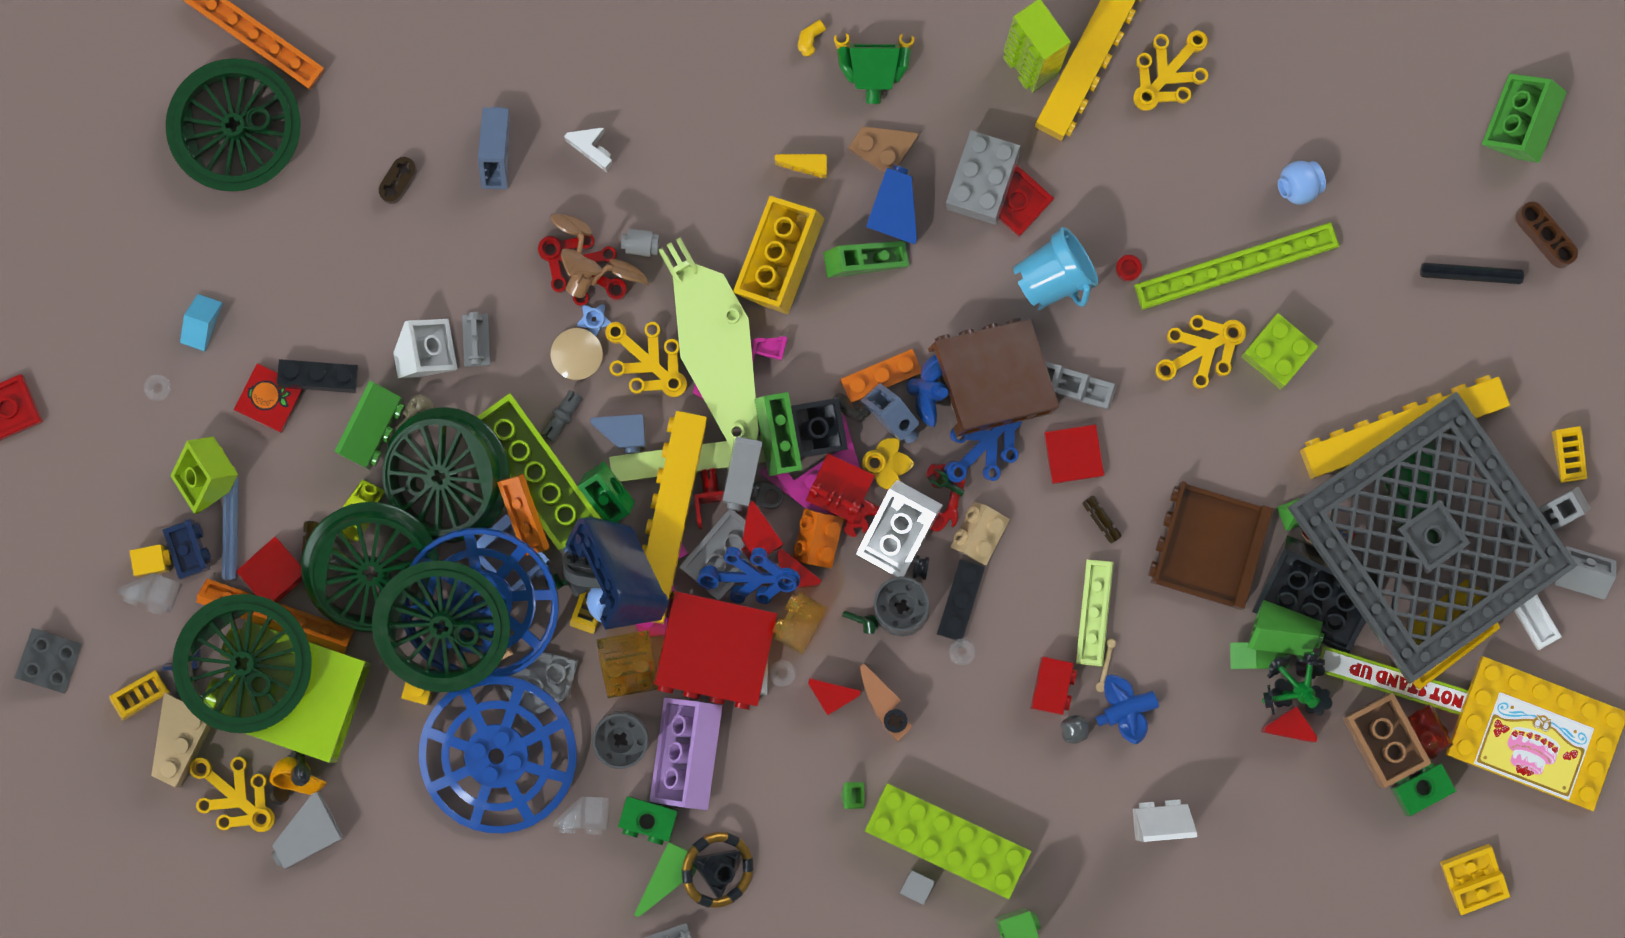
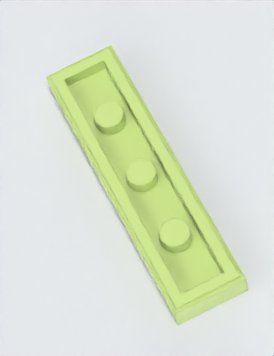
M1088 559L1086 561L1076 664L1103 667L1114 562Z

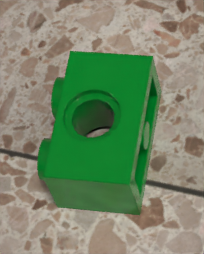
M604 461L583 474L577 486L603 520L611 522L620 521L630 514L635 503L634 499Z
M1432 761L1430 765L1420 769L1416 775L1412 777L1409 775L1396 782L1397 785L1391 787L1405 816H1412L1457 792L1442 763L1433 764ZM1420 780H1424L1428 785V790L1424 795L1419 794L1416 789V785Z
M627 796L618 827L623 828L622 834L637 838L638 833L649 836L647 841L663 845L664 841H670L678 810ZM644 814H651L655 819V824L651 829H645L640 824V819Z

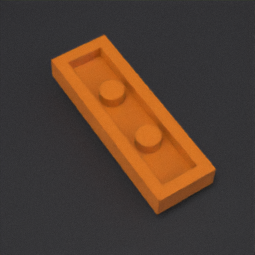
M910 349L840 379L850 404L863 399L879 383L886 388H890L920 375L921 368L913 349Z
M524 474L498 481L497 484L516 537L527 543L537 553L549 549L550 547Z

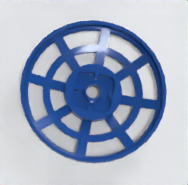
M465 528L438 537L422 549L410 566L432 561L426 557L432 550L446 541L464 536L466 550L452 554L444 561L456 562L468 557L470 568L485 576L496 587L506 604L510 619V629L515 632L510 636L507 648L517 643L521 638L533 648L517 662L497 668L489 676H511L522 671L543 653L556 628L559 599L555 580L549 567L541 556L527 543L514 535L500 530ZM475 534L497 536L511 541L517 545V548L510 556L493 549L477 548ZM526 553L533 557L542 569L549 589L534 590L529 575L518 563ZM479 556L493 557L504 563L494 573L481 569ZM512 569L520 576L526 590L511 591L504 579ZM430 577L427 585L433 598L436 577ZM441 577V579L453 586L454 578ZM460 580L458 581L449 610L471 588L470 585ZM474 590L456 612L475 604L473 598L480 594ZM406 597L404 606L424 612L417 605L409 606V598ZM425 597V603L431 608L428 600ZM443 599L444 608L446 607L448 599ZM536 600H551L549 623L542 638L538 639L528 630L534 618ZM528 601L527 614L522 624L510 615L513 602ZM487 604L460 618L492 616V613ZM401 612L402 621H412L411 615ZM439 622V627L444 628L443 625ZM478 623L480 631L492 634L491 631L494 630V623ZM415 627L404 628L407 635L417 631ZM467 627L462 628V629L460 630L461 633H462L465 629L468 630V631L473 632L472 629L467 628ZM419 636L410 642L416 649L423 640ZM447 637V644H448V651H449L450 648L452 647V645H451V643H450V641H449V639H448V637ZM482 639V645L477 646L486 652L491 645V641ZM441 643L435 651L431 665L441 671H445L443 646ZM425 645L419 654L428 661L431 649ZM460 646L462 651L475 654L468 647ZM449 663L450 670H457L462 668L460 666Z
M491 675L474 686L449 692L437 703L428 716L422 730L419 743V765L427 791L446 815L459 824L473 830L486 833H509L535 825L558 807L567 794L574 778L577 765V745L575 733L568 716L561 705L549 693L524 679L512 676ZM490 684L514 686L509 702L492 700L477 704L470 689ZM524 690L544 701L558 719L543 726L533 713L519 705ZM461 694L467 709L452 722L446 733L432 728L435 719L443 708ZM488 709L506 710L501 724L486 725L480 711ZM516 713L528 720L536 731L523 737L516 729L512 728ZM471 717L477 731L471 736L469 741L455 737L454 734L459 726L467 718ZM561 729L564 730L568 745V766L566 772L551 768L552 747L549 735ZM428 738L443 743L441 761L445 776L431 782L426 762ZM540 740L544 750L543 765L529 761L528 746ZM450 746L465 751L464 759L466 766L454 772L451 770L449 760ZM492 749H500L503 752L504 759L502 762L494 763L491 761L489 754ZM524 771L538 775L539 778L535 785L526 794L522 795L516 781L522 776ZM471 775L481 784L478 797L474 798L458 784V781ZM547 778L563 782L551 803L534 816L527 802L541 790ZM450 785L460 798L474 806L471 819L463 818L450 809L436 791ZM506 787L512 798V801L504 803L487 802L491 788ZM517 807L524 819L520 823L506 826L480 824L484 810L504 811Z

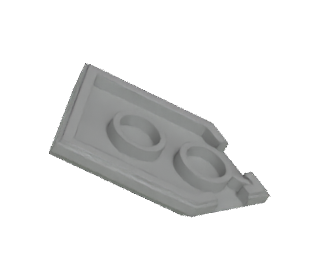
M543 652L532 664L511 676L524 679L539 686L559 703L570 695L578 660ZM501 685L510 700L514 686ZM524 690L520 706L526 708L535 716L549 709V706L544 701ZM519 715L523 724L528 721L524 717Z

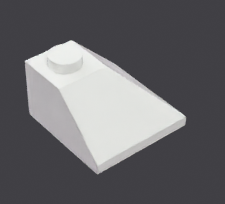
M449 319L409 320L404 322L393 353L398 379L423 377L458 370Z

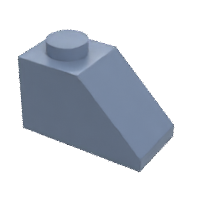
M643 414L590 418L592 426L617 448L625 450V454L640 453V448H646Z

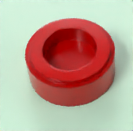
M1124 255L1116 263L1115 271L1121 280L1127 282L1134 281L1141 274L1142 264L1136 256Z

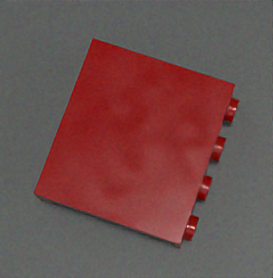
M672 591L669 601L671 606L655 680H652V684L658 685L657 691L673 694L674 689L684 691L683 696L699 699V694L710 696L709 702L724 705L725 700L734 701V707L750 710V705L758 706L777 613Z

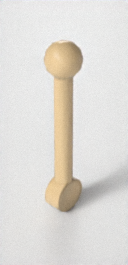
M1111 638L1106 641L1108 648L1100 682L1096 685L1098 692H1104V683L1112 649L1116 647V641Z

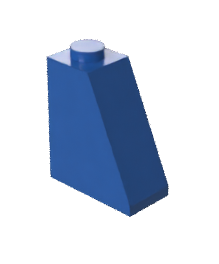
M894 165L893 169L887 168L866 227L916 244L917 227L912 176L907 175L908 169Z

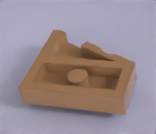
M862 126L849 145L848 150L885 173L887 168L893 169L894 165L899 166L918 138V134Z

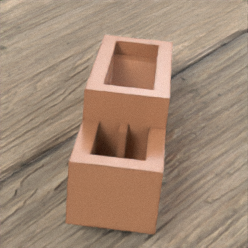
M863 663L860 666V673L868 700L875 714L885 727V714L893 710L901 700ZM893 713L889 716V719H891V721H888L890 727L896 726L900 728L902 726V723H900V721H903L901 715L895 716ZM907 721V726L903 731L898 733L888 732L898 742L913 726Z

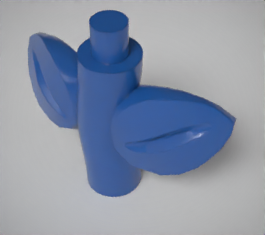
M936 355L930 357L923 365L921 370L922 378H911L907 383L908 393L916 396L915 408L918 416L924 423L935 427L937 422L936 401H941L948 396L946 386L938 382L942 372Z
M1107 675L1104 683V693L1106 700L1112 706L1103 709L1104 714L1095 717L1097 724L1100 727L1108 723L1111 727L1118 723V728L1123 738L1130 743L1139 744L1145 738L1148 731V722L1141 713L1159 708L1157 698L1153 690L1134 696L1133 687L1128 680L1117 675Z

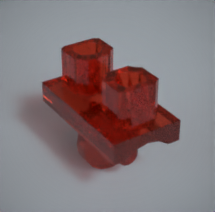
M1428 705L1422 710H1417L1408 717L1430 759L1436 758L1440 752L1453 746L1447 727L1442 724L1432 705Z

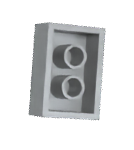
M970 130L946 201L947 210L996 225L1020 156V145Z

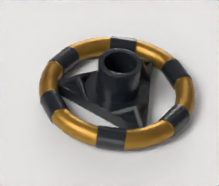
M728 832L710 833L696 841L687 852L681 869L682 883L687 894L697 904L707 908L724 907L740 898L748 888L753 874V857L744 841ZM715 842H724L738 849L696 857L709 844ZM741 854L743 864L742 878L737 887L726 896H723L727 884L734 878V868ZM693 864L717 898H711L697 891L693 884Z

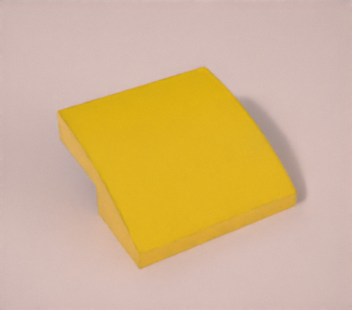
M1490 844L1440 862L1460 915L1510 897L1504 875L1499 870L1493 848Z

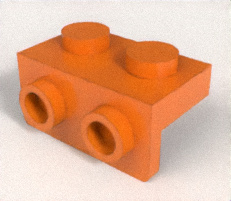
M804 509L800 520L797 541L794 545L793 558L805 564L832 569L844 518Z

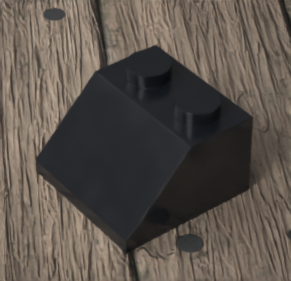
M839 398L791 406L800 458L848 449Z

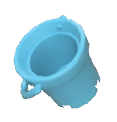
M1061 227L1054 233L1048 243L1022 262L1013 266L1015 275L1019 272L1022 274L1023 279L1019 280L1018 284L1024 295L1033 306L1039 303V311L1067 296L1071 297L1079 307L1086 306L1090 289L1098 285V276L1088 254L1075 235L1065 227ZM1080 290L1083 291L1082 299L1078 296V291Z

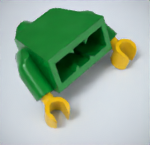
M845 33L846 41L843 43L838 42L837 35H835L834 42L838 49L839 68L848 82L854 83L856 89H866V103H881V90L892 89L893 84L899 83L908 70L911 56L910 49L913 46L914 37L911 36L910 43H904L902 41L903 34H901L898 44H850L847 33Z

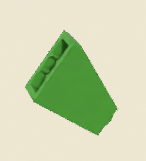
M1263 600L1254 620L1247 648L1304 656V652H1312L1315 647L1320 648L1325 635L1321 633L1323 622Z

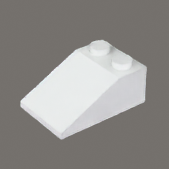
M896 480L880 506L857 555L897 577H904L943 505Z
M1181 799L1166 800L1165 806L1155 807L1154 802L1139 803V808L1133 809L1135 840L1149 842L1197 837L1188 804H1181Z

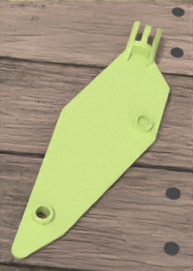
M679 237L676 241L686 257V261L682 262L671 242L667 244V247L674 257L677 266L673 267L663 248L658 249L673 276L680 357L732 449L736 438L733 436L735 428H741L742 433L738 437L757 440L759 433L754 400L756 399L749 318L733 293L724 274L695 264L681 237Z

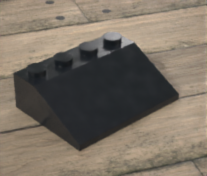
M1287 535L1252 612L1257 614L1263 600L1321 621L1323 622L1321 633L1325 634L1322 643L1339 651L1349 653L1366 622L1316 548ZM1368 573L1376 585L1377 575Z

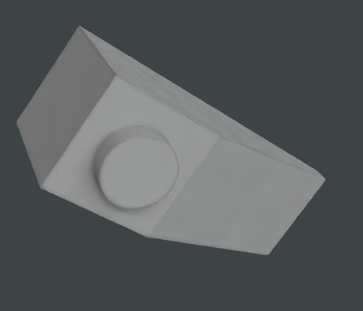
M1577 486L1540 506L1538 509L1551 528L1555 530L1586 514L1591 510V507ZM1504 526L1506 533L1512 541L1514 528ZM1520 533L1519 542L1527 544Z

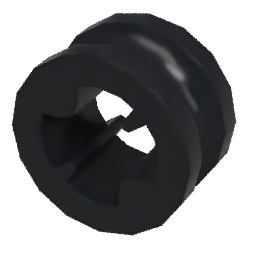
M916 555L913 578L916 579V577L920 576L922 580H926L929 557L921 559L919 555Z
M899 709L888 711L884 717L885 728L892 733L903 731L907 726L906 714ZM894 713L895 716H902L903 721H900L902 723L900 728L889 726L888 721H891L889 719L891 714Z

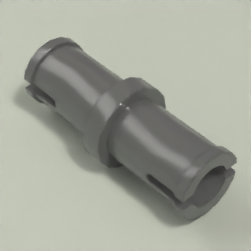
M569 390L558 409L555 408L553 410V416L541 434L547 439L550 438V441L556 442L565 425L570 424L572 421L571 416L583 398Z

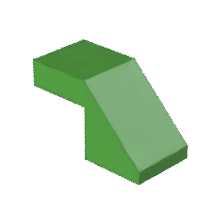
M1249 642L1230 643L1231 669H1270L1269 665L1274 659L1290 655L1287 653L1253 650L1247 648ZM1290 663L1285 667V669H1290Z

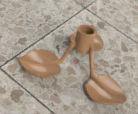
M551 214V221L556 227L569 234L577 235L579 239L577 251L563 249L561 252L564 267L568 276H571L565 288L568 293L578 298H584L589 286H595L597 280L607 271H612L613 274L620 278L649 286L650 283L642 271L627 261L610 259L609 264L601 269L595 261L584 257L581 254L584 235L591 236L592 231L590 227L574 216Z

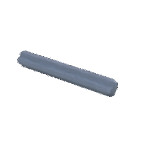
M236 478L230 492L223 496L222 578L224 580L237 579L238 478Z

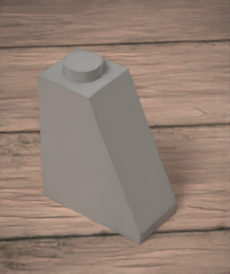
M736 436L733 442L722 497V503H727L726 508L742 511V507L749 506L762 441Z
M315 792L309 797L272 845L275 850L272 852V856L278 866L282 865L284 869H288L344 839L321 792Z

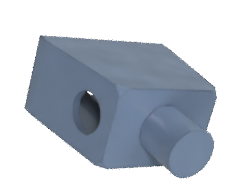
M881 383L861 400L883 427L900 441L904 439L906 443H912L918 438L919 433L915 428L919 425V421L904 402Z

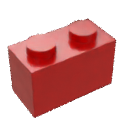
M1041 657L1030 709L1057 715H1063L1064 710L1069 711L1072 698L1071 695H1067L1069 684L1074 685L1077 670L1073 669L1074 663Z

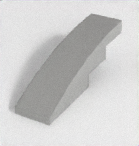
M1045 361L1055 395L1105 410L1110 409L1117 388L1116 384L1092 378L1087 374L1065 369L1060 365Z

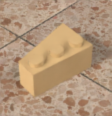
M164 693L151 776L175 788H179L189 772L191 762L196 759L211 726L199 720L186 707L181 698L171 693Z

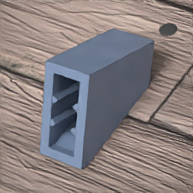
M482 108L478 151L481 189L508 188L509 108Z

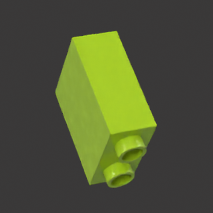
M246 620L244 621L242 629H238L243 650L247 625ZM253 622L249 650L262 628V625ZM231 627L226 637L238 651ZM268 628L255 652L280 632ZM284 635L257 658L293 648L288 635ZM223 642L222 650L234 655ZM309 642L312 657L311 676L305 694L299 704L279 723L261 731L244 734L328 763H337L372 663ZM294 652L258 662V664L295 667ZM221 654V657H224V658L230 660V658H228V657L224 656L223 654ZM240 658L241 664L238 668L247 670L246 664L249 660ZM258 668L288 686L291 685L295 672ZM235 675L206 698V701L213 708L217 709ZM213 677L206 691L209 690L221 679ZM263 677L255 679L253 683L255 691L260 693L266 689L267 683ZM240 679L222 709V713L233 717L236 715ZM273 682V689L270 693L279 702L288 690ZM245 684L241 717L255 716L256 713L251 695ZM267 696L257 697L261 713L274 706Z

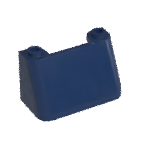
M594 517L578 519L565 545L570 555L578 554L579 558L587 557L603 591L599 601L601 605H606V615L600 618L605 630L661 620L669 605L668 597L663 592L639 543L636 531L629 525Z

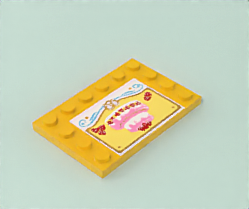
M1480 656L1445 755L1584 809L1594 811L1625 725V711L1495 660Z

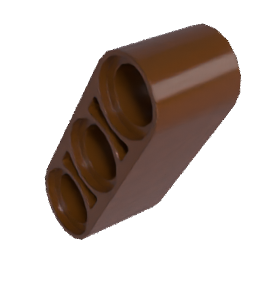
M1532 201L1518 209L1515 216L1516 222L1552 265L1557 268H1565L1577 259L1578 249L1542 205ZM1525 209L1534 212V221H1530L1525 217ZM1542 229H1547L1551 232V241H1547L1542 237ZM1559 249H1564L1568 252V261H1564L1559 257Z

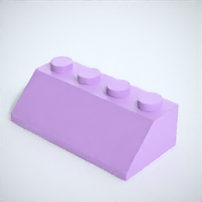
M664 698L649 802L708 810L723 705Z

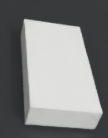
M1535 595L1514 610L1537 650L1562 637L1538 595Z

